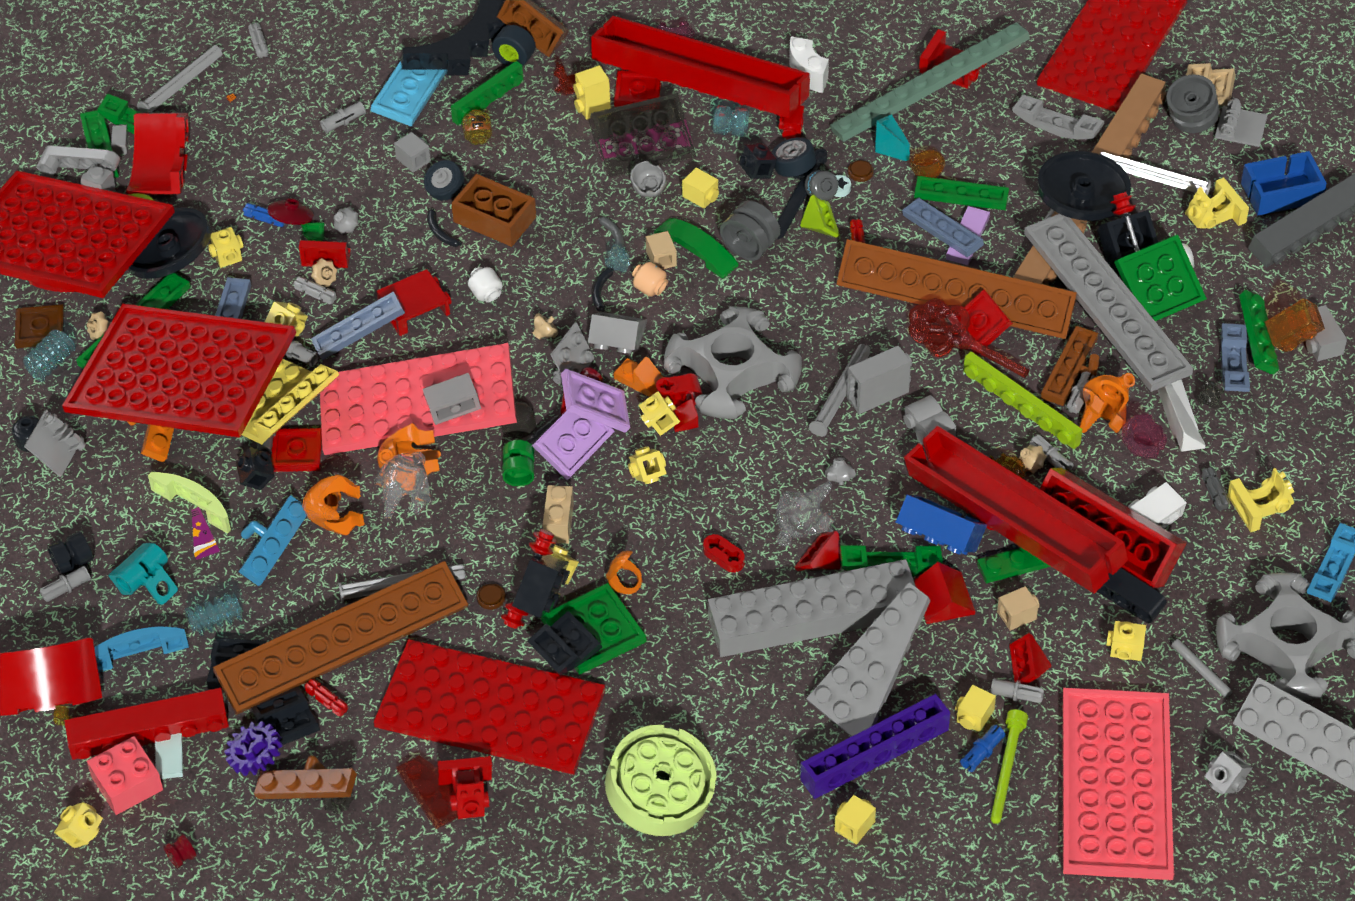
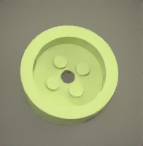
M664 725L645 726L628 734L615 749L605 778L607 798L615 813L630 827L642 833L655 836L679 834L694 826L704 815L714 794L717 778L716 768L706 747L690 733L682 729L677 731L664 728ZM665 771L670 779L668 781L657 779L656 772Z

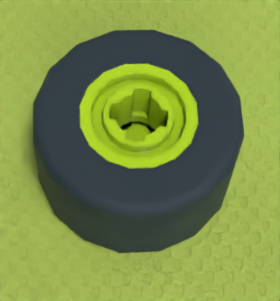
M507 25L502 28L492 43L494 55L506 66L511 65L515 61L524 66L536 49L535 41L531 34L524 28L516 25Z

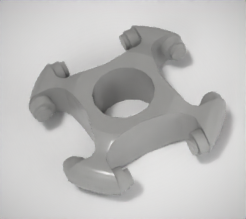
M729 306L727 310L720 314V319L726 326L703 337L688 340L685 333L673 334L665 349V370L671 374H676L680 371L681 366H687L710 386L713 392L710 395H699L695 403L702 414L716 418L737 419L738 416L746 411L744 403L738 401L737 398L750 390L771 384L772 382L778 381V387L781 392L793 391L801 375V355L794 350H790L785 356H780L770 350L753 332V330H766L770 325L768 318L763 311L748 307ZM729 356H736L747 360L739 365H726L719 362L720 359Z
M1283 572L1266 574L1256 583L1255 589L1259 594L1269 595L1273 598V603L1265 611L1241 626L1236 625V620L1230 613L1219 617L1216 624V640L1223 658L1235 661L1240 652H1244L1268 665L1283 678L1282 680L1277 679L1273 684L1274 686L1302 701L1318 699L1327 690L1328 683L1323 678H1311L1307 673L1313 665L1338 649H1346L1349 656L1355 658V612L1348 610L1341 619L1343 623L1312 607L1299 595L1300 593L1304 594L1310 585L1308 580L1302 577V574ZM1282 629L1295 630L1303 634L1309 641L1301 644H1291L1280 640L1273 632Z

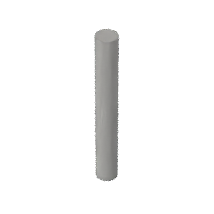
M1179 639L1172 643L1171 646L1224 698L1231 695L1232 690Z

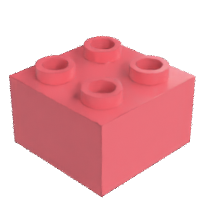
M135 736L87 761L93 781L115 815L163 790L158 771Z

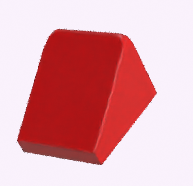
M693 399L684 402L673 410L680 421L673 427L675 432L698 428V414Z

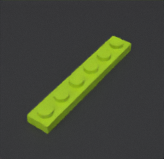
M973 352L965 356L963 372L970 379L976 380L987 391L999 396L1004 403L1019 410L1025 418H1030L1036 422L1042 430L1053 434L1062 444L1068 445L1073 449H1076L1081 444L1082 428Z

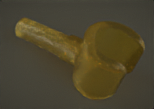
M62 705L55 706L53 721L56 725L64 726V720L72 719V717L68 716L69 709Z

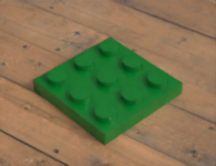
M1178 234L1114 261L1123 283L1155 322L1207 299Z
M608 583L551 610L550 613L546 612L541 617L543 624L551 627L569 611L602 645L603 648L575 668L579 675L647 642L645 633Z

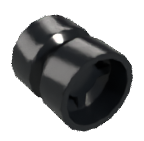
M81 531L67 536L65 542L58 540L47 545L50 558L60 575L74 570L76 564L82 566L94 560L91 549Z

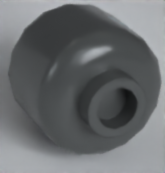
M816 170L807 176L805 189L809 196L815 195L820 200H829L836 195L839 183L833 173Z

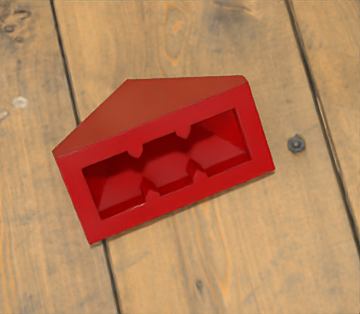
M837 531L821 533L794 568L797 571L840 569L839 533Z
M1028 633L1009 644L1015 683L1018 680L1021 684L1026 685L1039 678L1051 667V663L1032 634Z

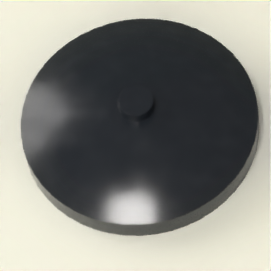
M1070 151L1055 155L1042 165L1038 174L1037 190L1043 202L1055 212L1072 219L1095 221L1116 215L1113 213L1117 209L1116 205L1110 202L1114 201L1113 196L1127 192V195L1130 196L1131 181L1126 171L1119 164L1103 155L1086 151Z
M193 208L174 209L175 213L131 264L128 271L139 278L154 279L170 275L189 265L203 252L211 237V227L204 214Z

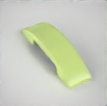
M151 472L148 475L152 491L170 501L176 494L205 510L208 523L226 533L230 532L231 529L226 510L209 490L190 479L174 474Z

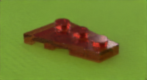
M420 755L396 767L398 775L435 830L458 818L456 811H451L450 795H454L452 784L439 786L437 767Z

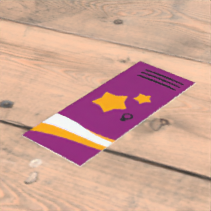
M200 508L192 509L193 553L196 560L220 552Z

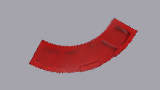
M136 113L134 115L133 165L126 194H181L185 184L183 171H187L188 155L184 154L185 142H189L188 113Z
M91 637L46 647L0 653V716L17 715L22 711L34 709L35 712L53 710L57 705H77L103 698L94 643Z

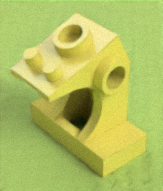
M1225 178L1216 180L1214 197L1210 199L1203 191L1204 189L1199 187L1185 212L1197 228L1210 229L1229 219H1233L1238 226L1245 224L1249 207Z
M1273 468L1272 476L1265 479L1261 487L1255 490L1245 488L1239 478L1230 481L1227 496L1250 532L1260 530L1262 517L1277 512L1284 513L1294 504L1291 496L1294 490L1289 480L1282 479L1286 477L1283 471L1278 473L1276 468ZM1266 498L1269 503L1263 505L1255 503Z

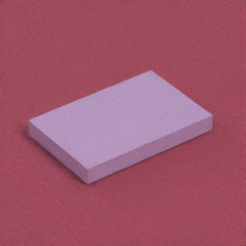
M565 369L561 373L567 411L622 432H627L630 429L623 390L569 369Z
M566 410L532 446L568 480L615 431L609 426Z

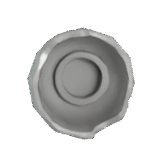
M643 161L636 164L631 170L630 180L633 189L641 196L656 197L666 187V175L660 166L652 165L649 161Z

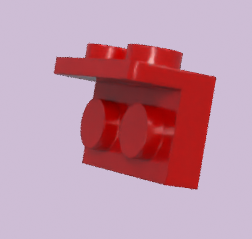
M300 240L299 243L302 266L312 267L322 258L324 260H332L335 268H348L351 250L347 248L346 242Z

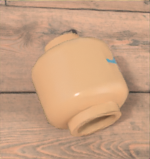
M652 262L637 265L632 273L634 277L633 286L649 297L655 294L657 296L660 295L668 284L666 272Z

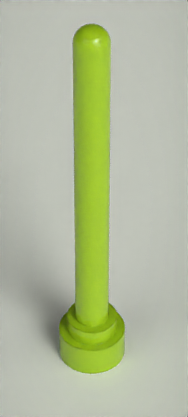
M1014 709L1007 713L1006 725L1009 734L991 813V822L994 824L1001 822L1019 733L1027 726L1028 715L1021 710Z

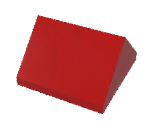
M937 562L914 580L916 588L930 599V603L923 616L926 624L976 614L960 571Z

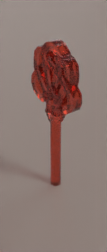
M934 298L929 299L924 304L916 305L910 310V326L908 328L910 337L917 343L924 344L927 352L932 356H946L953 348L971 349L1024 378L1029 374V369L975 341L974 337L967 331L970 326V315L965 307L947 305L943 300ZM956 316H960V317H961L960 322H959V320L957 319ZM944 318H947L951 325H948Z

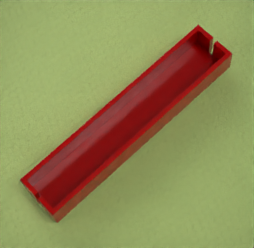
M612 16L603 27L591 36L593 60L620 67L623 70H630L643 76H650L660 81L670 82L680 87L690 88L700 93L710 94L720 99L737 102L740 105L757 108L760 111L777 114L780 117L790 118L798 109V105L801 106L809 97L810 73L616 16Z
M936 426L922 440L928 460L926 459L923 445L920 443L904 457L910 477L979 521L987 524L996 532L1093 594L1109 580L1108 573L1114 575L1128 561L1124 541L939 426Z

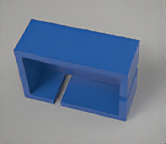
M1310 151L1290 155L1286 175H1284L1287 163L1286 156L1244 164L1241 185L1248 198H1250L1257 216L1301 207L1325 192L1327 183Z
M908 494L895 522L902 525L901 530L912 535L922 536L923 534L925 535L924 540L936 545L947 544V550L959 555L961 553L967 555L968 552H976L987 527V524L969 516L962 518L961 513L921 496Z

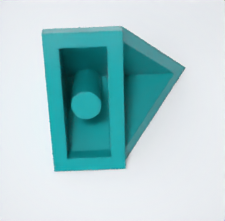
M888 115L877 120L875 152L907 161L910 156V143L894 117Z

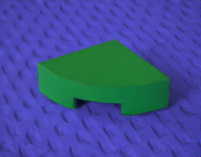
M325 223L301 225L303 235L307 240L324 241Z

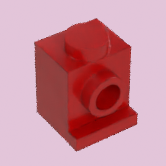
M798 105V109L790 118L780 117L779 130H783V138L787 140L797 137L801 138L804 106Z

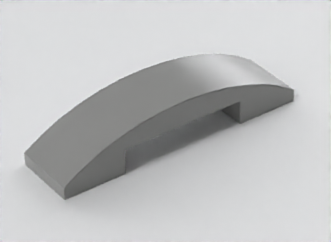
M1022 95L1013 107V112L1032 126L1069 139L1082 140L1094 138L1104 125V120L1085 114L1080 119L1043 108L1042 100Z

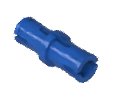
M992 725L981 739H976L973 743V748L960 760L963 768L967 769L971 766L968 771L974 772L985 757L989 758L993 754L994 747L1005 737V732L1001 727L995 732L997 725Z

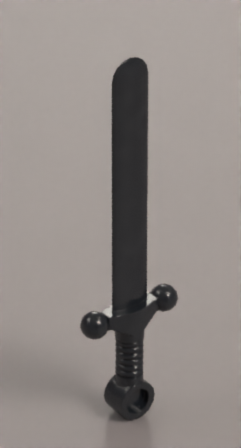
M815 150V165L806 173L793 176L794 179L799 178L801 180L778 219L780 235L777 239L785 236L807 196L805 189L807 176L811 172L819 170L820 166L827 162L826 150Z

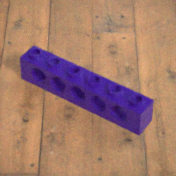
M934 694L801 762L800 780L812 797L816 799L948 731L950 711L940 698Z

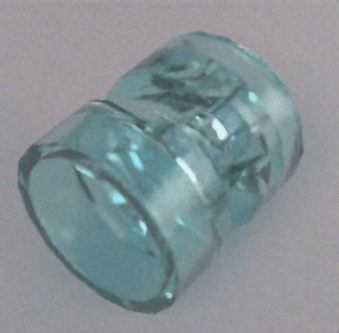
M717 105L714 114L713 133L727 135L731 132L732 136L746 137L749 109L736 107L732 110L730 106Z

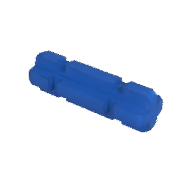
M247 203L243 208L244 216L250 218L254 216L256 220L269 224L274 223L278 227H284L285 223L273 219L268 214L267 208L260 206L256 208V205Z

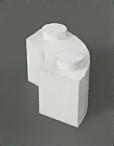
M791 36L790 68L810 73V89L823 93L828 80L829 59L819 56L814 51L813 40Z

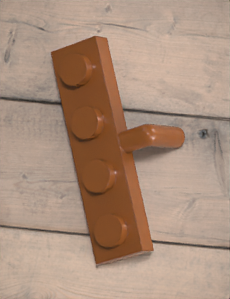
M1079 326L1075 327L1041 392V399L1064 406L1080 374L1090 372V378L1092 375L1097 376L1099 356L1097 354H1090L1098 340L1099 333ZM1090 355L1089 366H1085V363Z
M311 755L307 758L304 770L261 771L254 795L258 799L351 797L357 773L352 768L326 769L315 756Z

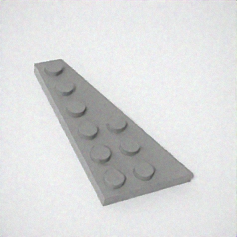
M909 582L806 698L809 703L849 736L852 737L877 723V716L883 703H886L901 669L904 655L908 653L911 646V639L915 630L919 628L930 603L929 597Z

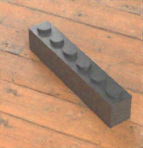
M1355 174L1254 235L1248 249L1266 268L1273 263L1278 265L1291 252L1293 254L1297 253L1307 242L1310 244L1315 242L1323 232H1331L1339 222L1343 221L1345 223L1350 220L1355 213Z

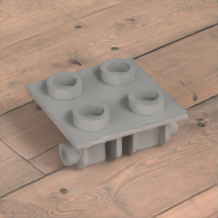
M1233 98L1228 102L1227 106L1222 108L1215 138L1260 147L1268 114L1242 110L1239 99Z
M577 322L572 325L550 354L558 368L553 373V381L561 384V373L565 369L580 374L582 369L589 367L595 359Z
M45 410L24 447L59 477H62L76 450L81 451L86 443L83 437L73 433L74 429L68 428V424L58 419L56 414H51L48 410Z

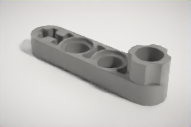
M50 145L45 147L37 169L50 176H54L58 167L89 170L92 165L115 171L119 165L120 157L109 150Z

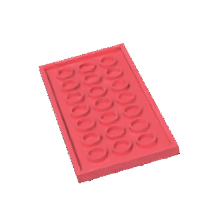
M508 343L338 372L339 376L320 393L322 450L324 455L381 446L388 437L411 423L416 424L420 430H433L434 437L517 423L511 355ZM469 373L477 392L481 409L435 425L422 389Z
M1063 688V874L1173 880L1169 693Z

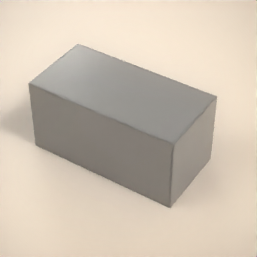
M127 125L112 126L111 147L112 152L117 155L128 153L129 133Z

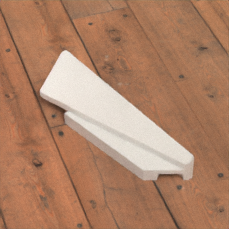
M1182 380L1157 389L1173 438H1177L1181 452L1205 449L1206 445L1198 432L1199 429Z

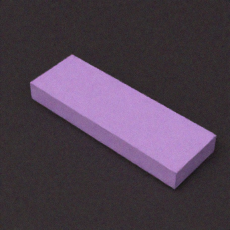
M968 206L960 224L981 237L990 218V212ZM949 247L946 253V260L969 265L973 254L967 258L952 247Z

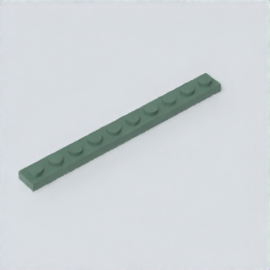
M1017 22L1009 25L987 39L830 125L832 132L843 142L877 124V120L903 110L1030 39L1029 32Z

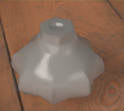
M351 207L339 209L333 217L334 229L338 230L342 235L353 233L355 227L359 225V214L353 211Z
M842 457L834 458L833 464L825 471L828 481L839 482V485H844V481H849L856 475L853 467L847 464Z

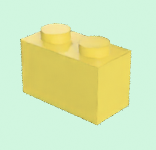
M600 65L576 73V84L573 87L577 97L574 103L578 113L582 112L587 120L611 111L609 78Z

